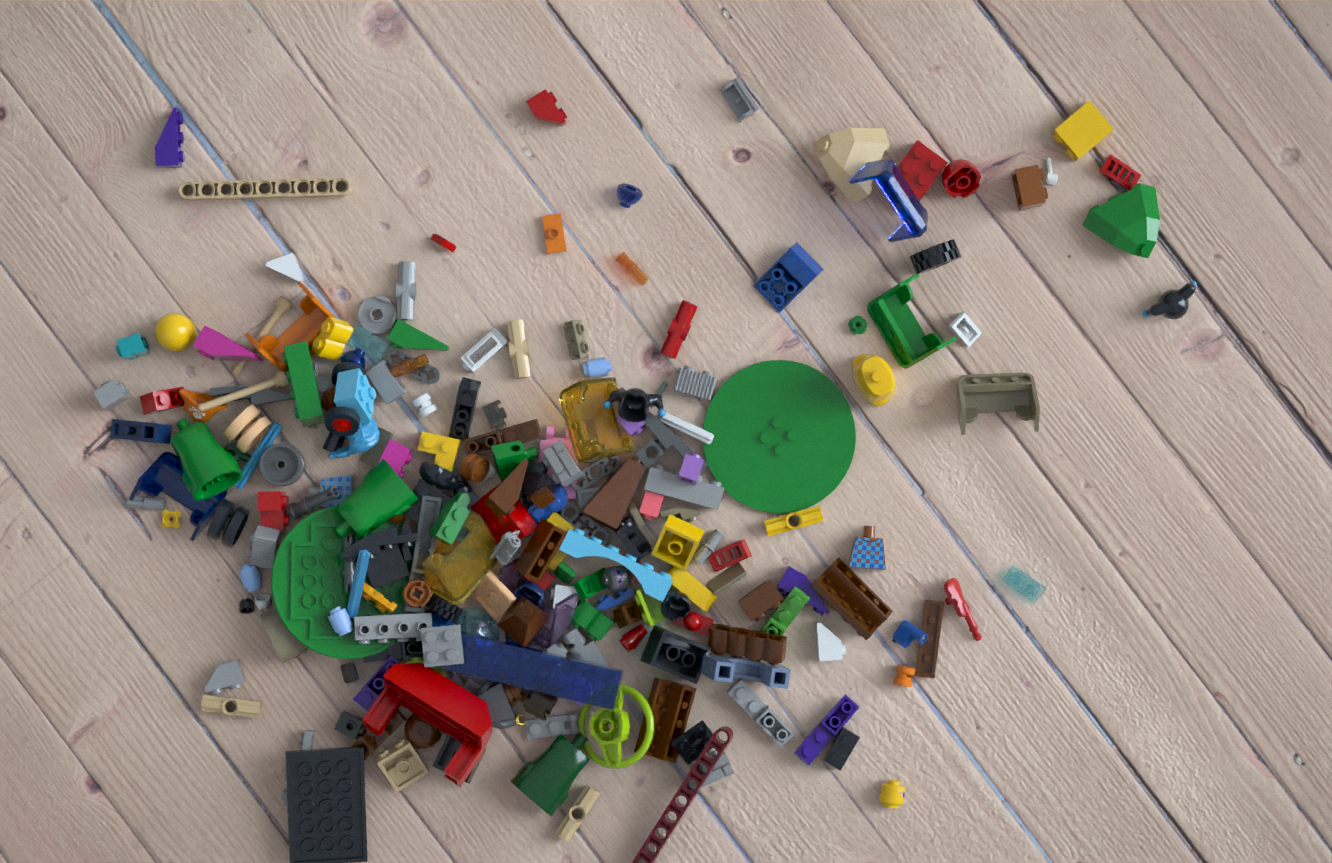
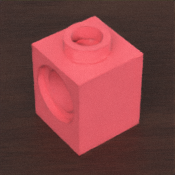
M646 490L639 511L643 513L642 517L653 520L654 517L658 518L664 496Z

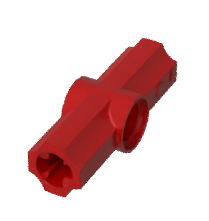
M682 300L676 317L673 318L668 329V336L661 349V354L676 359L682 342L685 341L690 330V323L698 306Z

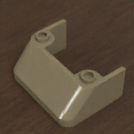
M1025 372L962 375L957 379L958 418L961 435H965L966 423H972L977 420L978 413L1015 411L1016 416L1023 421L1032 420L1034 431L1039 432L1040 405L1033 375Z

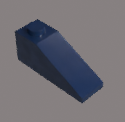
M112 419L110 438L170 444L172 425Z

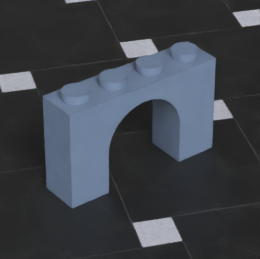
M708 654L703 655L701 669L703 675L714 681L733 683V678L761 682L769 687L788 689L791 671L781 664L771 665L767 661L754 662L750 659Z

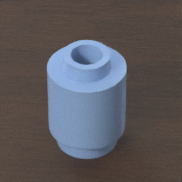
M605 357L587 360L586 363H583L585 378L590 377L594 379L609 376L608 372L612 371L610 360H606Z
M250 563L241 566V571L238 573L244 589H247L249 593L262 588V579L257 566H252Z
M339 606L329 611L331 615L328 616V619L335 633L343 636L354 630L352 627L353 623L345 608L341 609Z

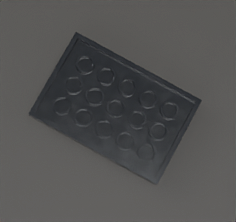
M363 746L285 751L289 862H368Z

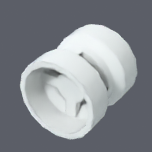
M429 393L412 401L414 407L418 408V415L421 419L437 411L436 406L430 401Z

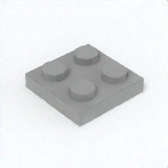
M460 624L421 628L424 667L464 663Z

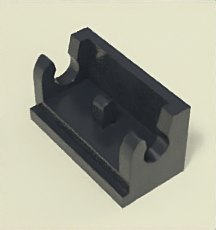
M630 516L623 520L618 528L614 530L630 554L637 558V563L652 551V546Z

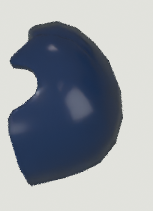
M531 581L521 583L513 594L517 598L515 602L522 595L537 607L544 600L543 590L538 584Z

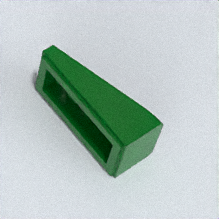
M561 562L554 571V575L567 585L577 575L564 562Z

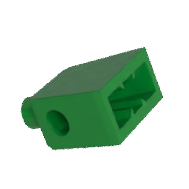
M520 440L491 446L496 470L501 482L525 458L528 460L534 457L538 458L536 447L525 449Z

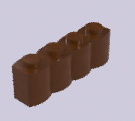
M712 624L709 628L708 647L712 648L711 651L714 654L722 655L727 653L733 658H742L744 656L751 661L758 662L764 660L771 665H778L785 659L786 636L731 627L724 624Z

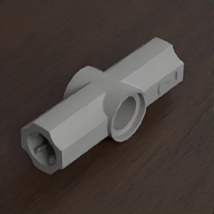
M403 261L399 262L398 282H396L397 320H413L414 300H416L415 262Z

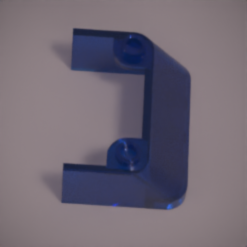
M889 159L866 163L849 182L854 184L875 179L903 224L888 238V241L894 242L922 236L927 230V210L922 206L898 170L896 163Z
M164 452L138 479L129 500L133 501L141 491L153 497L158 496L161 492L165 493L193 512L190 516V522L196 528L190 540L194 541L209 524L218 507L225 499L227 490L205 500H194L192 493L188 491L183 481L184 472L180 459L171 452Z

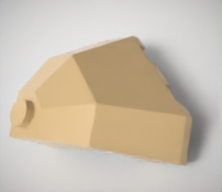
M850 127L829 133L814 143L818 158L829 177L853 204L870 195L873 188L871 184L874 176L877 177L882 162L880 161L884 151L887 152L890 146L885 129Z

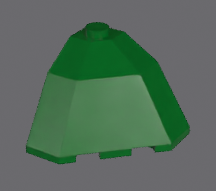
M1141 183L1135 184L1131 190L1124 194L1120 192L1109 198L1107 203L1090 208L1082 225L1112 246L1132 255L1149 258L1157 242L1160 224L1155 187Z

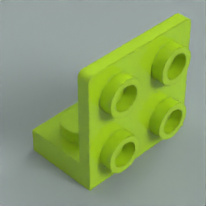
M643 587L636 590L637 594L634 596L638 606L642 605L645 611L641 613L645 624L649 623L650 626H653L667 619L661 613L662 601L646 594Z

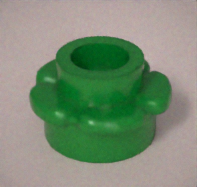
M855 316L853 319H850L848 323L850 332L853 334H863L866 331L867 321L862 319L861 316Z

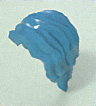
M372 417L371 422L360 424L355 434L345 436L349 438V446L329 453V458L349 457L351 454L366 452L376 445L380 434L376 420Z

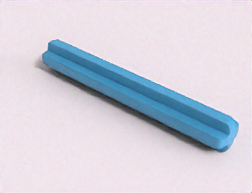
M277 422L271 424L242 468L243 477L234 485L238 489L244 487L260 463L262 454L271 446L281 431L282 426Z
M365 549L360 550L358 553L347 606V613L350 618L357 617L370 558V552Z

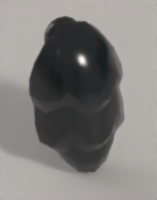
M423 462L420 465L419 474L427 484L434 485L440 489L456 490L459 488V480L449 470L428 462Z

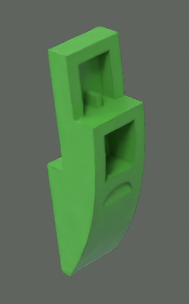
M795 586L760 631L768 634L783 635L811 597Z

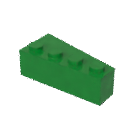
M307 341L284 346L285 352H282L284 364L288 363L289 367L286 375L288 382L292 381L293 389H290L292 401L296 400L297 407L294 408L296 419H300L303 427L325 423V415L322 412V402L317 390V380Z

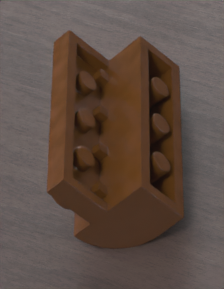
M839 557L813 582L812 587L815 592L822 596L829 606L835 609L842 616L843 620L849 623L856 630L857 634L865 640L869 639L893 612Z
M654 677L648 699V704L654 718V733L651 744L644 755L676 763L679 752L671 742L685 732L697 688ZM645 714L642 720L638 739L634 749L635 753L640 748L645 738Z

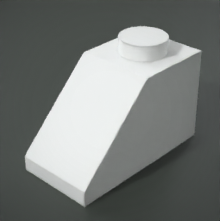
M816 622L819 661L843 660L842 656L846 655L845 644H841V640L822 623Z

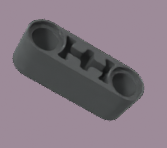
M567 504L561 511L562 517L573 527L582 530L580 522L573 523L578 518L580 509L573 504ZM568 507H573L576 511V515L573 518H567L565 515V510ZM584 515L580 517L583 521L589 520L588 525L592 529L594 525L598 527L592 532L591 537L595 536L598 531H602L606 538L601 545L608 542L609 534L604 528ZM587 528L582 530L585 532L584 536L591 539V537L588 535V533L591 531H589Z

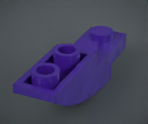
M845 694L809 733L794 754L809 766L854 715L859 706Z

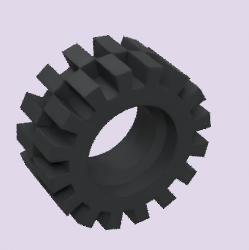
M435 592L426 604L429 609L455 624L464 611Z

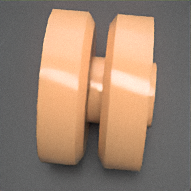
M253 404L239 414L224 433V436L231 442L240 438L236 447L242 453L250 450L265 435L272 424L266 416L257 420L260 411Z

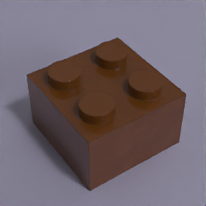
M768 579L739 599L738 602L751 621L754 619L759 621L766 616L765 611L770 608L773 611L782 605L780 601L783 600V597L771 580Z

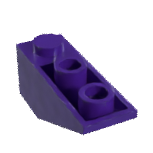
M173 108L155 146V164L157 168H182V163L185 161L184 151H181V144L184 143V134L180 132V124H183V114L177 108Z
M788 566L777 585L780 587L779 592L788 596L796 586L811 597L807 603L814 606L813 611L822 616L824 612L829 614V610L815 592L807 576Z
M392 655L389 656L353 698L367 712L384 690L383 675L394 664H401Z

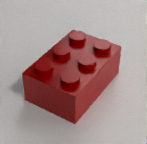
M917 140L885 182L882 189L913 211L948 162Z
M499 485L491 489L470 507L497 544H499L502 540L501 537L507 532L520 531L517 537L522 541L535 531L538 526L519 499L514 504L516 508L508 516L504 514L501 518L484 503Z

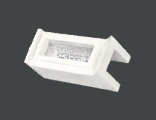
M494 327L461 357L463 360L461 365L467 372L472 370L475 373L507 345L508 341Z

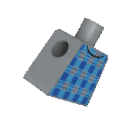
M353 475L321 479L320 487L309 488V498L332 486H336L338 490L334 491L333 494L339 491L340 496L320 506L340 505L342 501L353 493Z

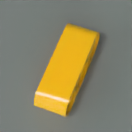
M672 566L667 574L671 575L670 579L673 580L672 585L680 592L685 593L691 601L705 612L718 599L715 594L687 571Z

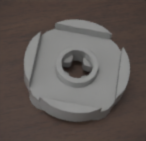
M377 295L362 302L358 310V317L365 330L373 334L388 332L395 325L397 312L396 307L388 298ZM381 310L383 317L374 320L375 316L372 313Z

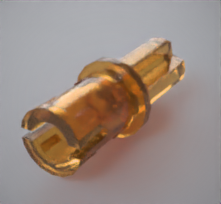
M624 251L615 259L627 271L626 274H630L640 286L649 280L637 266L638 263L635 264Z
M422 354L410 360L407 358L405 359L406 361L391 366L390 369L394 378H397L408 372L413 373L414 369L428 364L429 359L426 354Z

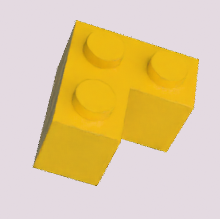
M422 431L418 450L436 454L434 465H439L454 473L461 440Z

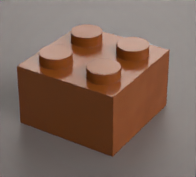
M1038 165L1018 168L1011 173L1019 211L1040 207L1046 203L1048 193L1046 187L1043 188L1042 180H1044V174Z

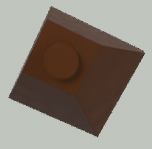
M521 595L497 626L525 647L549 616Z

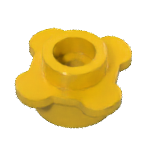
M164 510L162 512L163 522L161 525L163 528L173 527L178 529L181 526L179 522L181 512L179 510L174 512Z

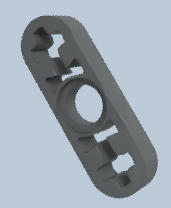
M393 350L388 354L387 361L392 367L424 382L434 384L440 378L439 370L399 350ZM400 354L399 358L404 361L405 357L409 358L405 363L404 369L401 368L403 364L400 362L393 364L392 355ZM413 361L419 364L418 371L414 373L408 369L409 363ZM423 365L426 366L424 370L428 372L434 370L435 379L431 378L428 380V376L423 373L422 377L418 376L423 369Z
M607 454L581 469L582 473L585 472L587 478L590 479L589 482L587 479L581 481V486L574 485L575 481L569 485L575 490L585 489L614 472L620 466V458L615 454ZM609 457L615 459L614 467L607 466L603 469L599 464L600 462H602V465L607 464ZM594 466L600 470L599 476L595 478L590 475V469Z

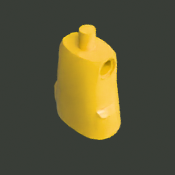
M861 354L852 362V375L863 398L873 406L878 407L887 404L894 396L896 390L895 377L890 365L876 354Z

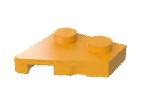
M364 582L361 597L367 601L371 599L376 603L375 608L382 613L385 611L387 613L393 612L397 604L389 602L384 598V595Z

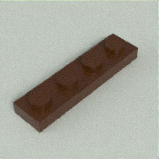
M926 599L924 601L921 630L928 635V639L924 644L919 643L915 676L935 678L944 602Z

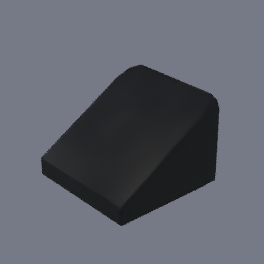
M354 662L340 666L345 683L359 680Z

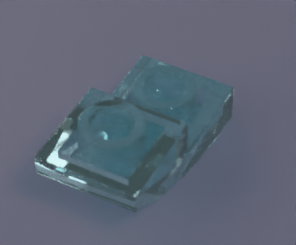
M1012 565L1002 580L1034 603L1037 602L1046 589L1045 586L1014 565Z

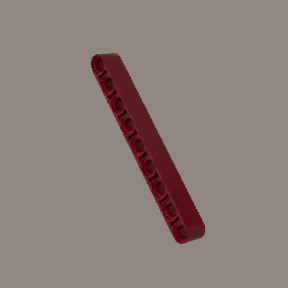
M722 726L714 732L632 863H638L639 859L644 860L646 863L655 862L732 741L733 731L731 728ZM720 731H723L727 734L726 741L720 739ZM709 748L716 749V757L709 754ZM699 764H704L707 767L706 773L699 770ZM689 780L696 782V789L689 786ZM679 796L686 798L687 803L685 805L679 802ZM674 812L677 819L671 820L668 813ZM664 828L666 836H661L658 829ZM649 843L656 846V852L649 850Z

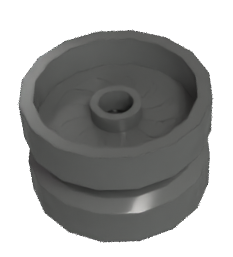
M281 443L267 448L262 454L259 464L263 477L271 484L279 486L292 485L297 482L303 475L305 468L304 457L301 452L291 445ZM282 461L285 463L284 468L279 467V463H282Z

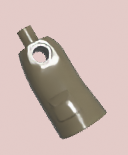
M275 607L271 608L270 611L260 614L269 639L283 663L292 658H297L308 651L309 648L296 640L285 628Z

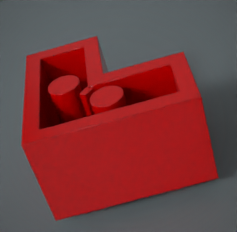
M258 491L260 526L275 528L276 530H286V526H289V515H286V507L289 506V496H286V492Z

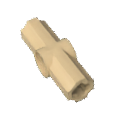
M524 320L508 321L510 341L508 345L510 359H512L514 378L531 377L528 358L530 354L528 340H526Z
M204 694L201 711L226 714L228 716L259 718L261 702ZM229 701L234 702L236 705L234 712L227 709Z
M586 784L555 831V834L569 842L601 793ZM575 808H579L583 811V816L576 818L573 816L572 811Z

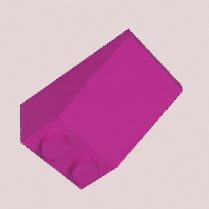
M207 326L203 327L193 345L199 348L198 353L213 361L215 358L224 361L263 362L264 358Z

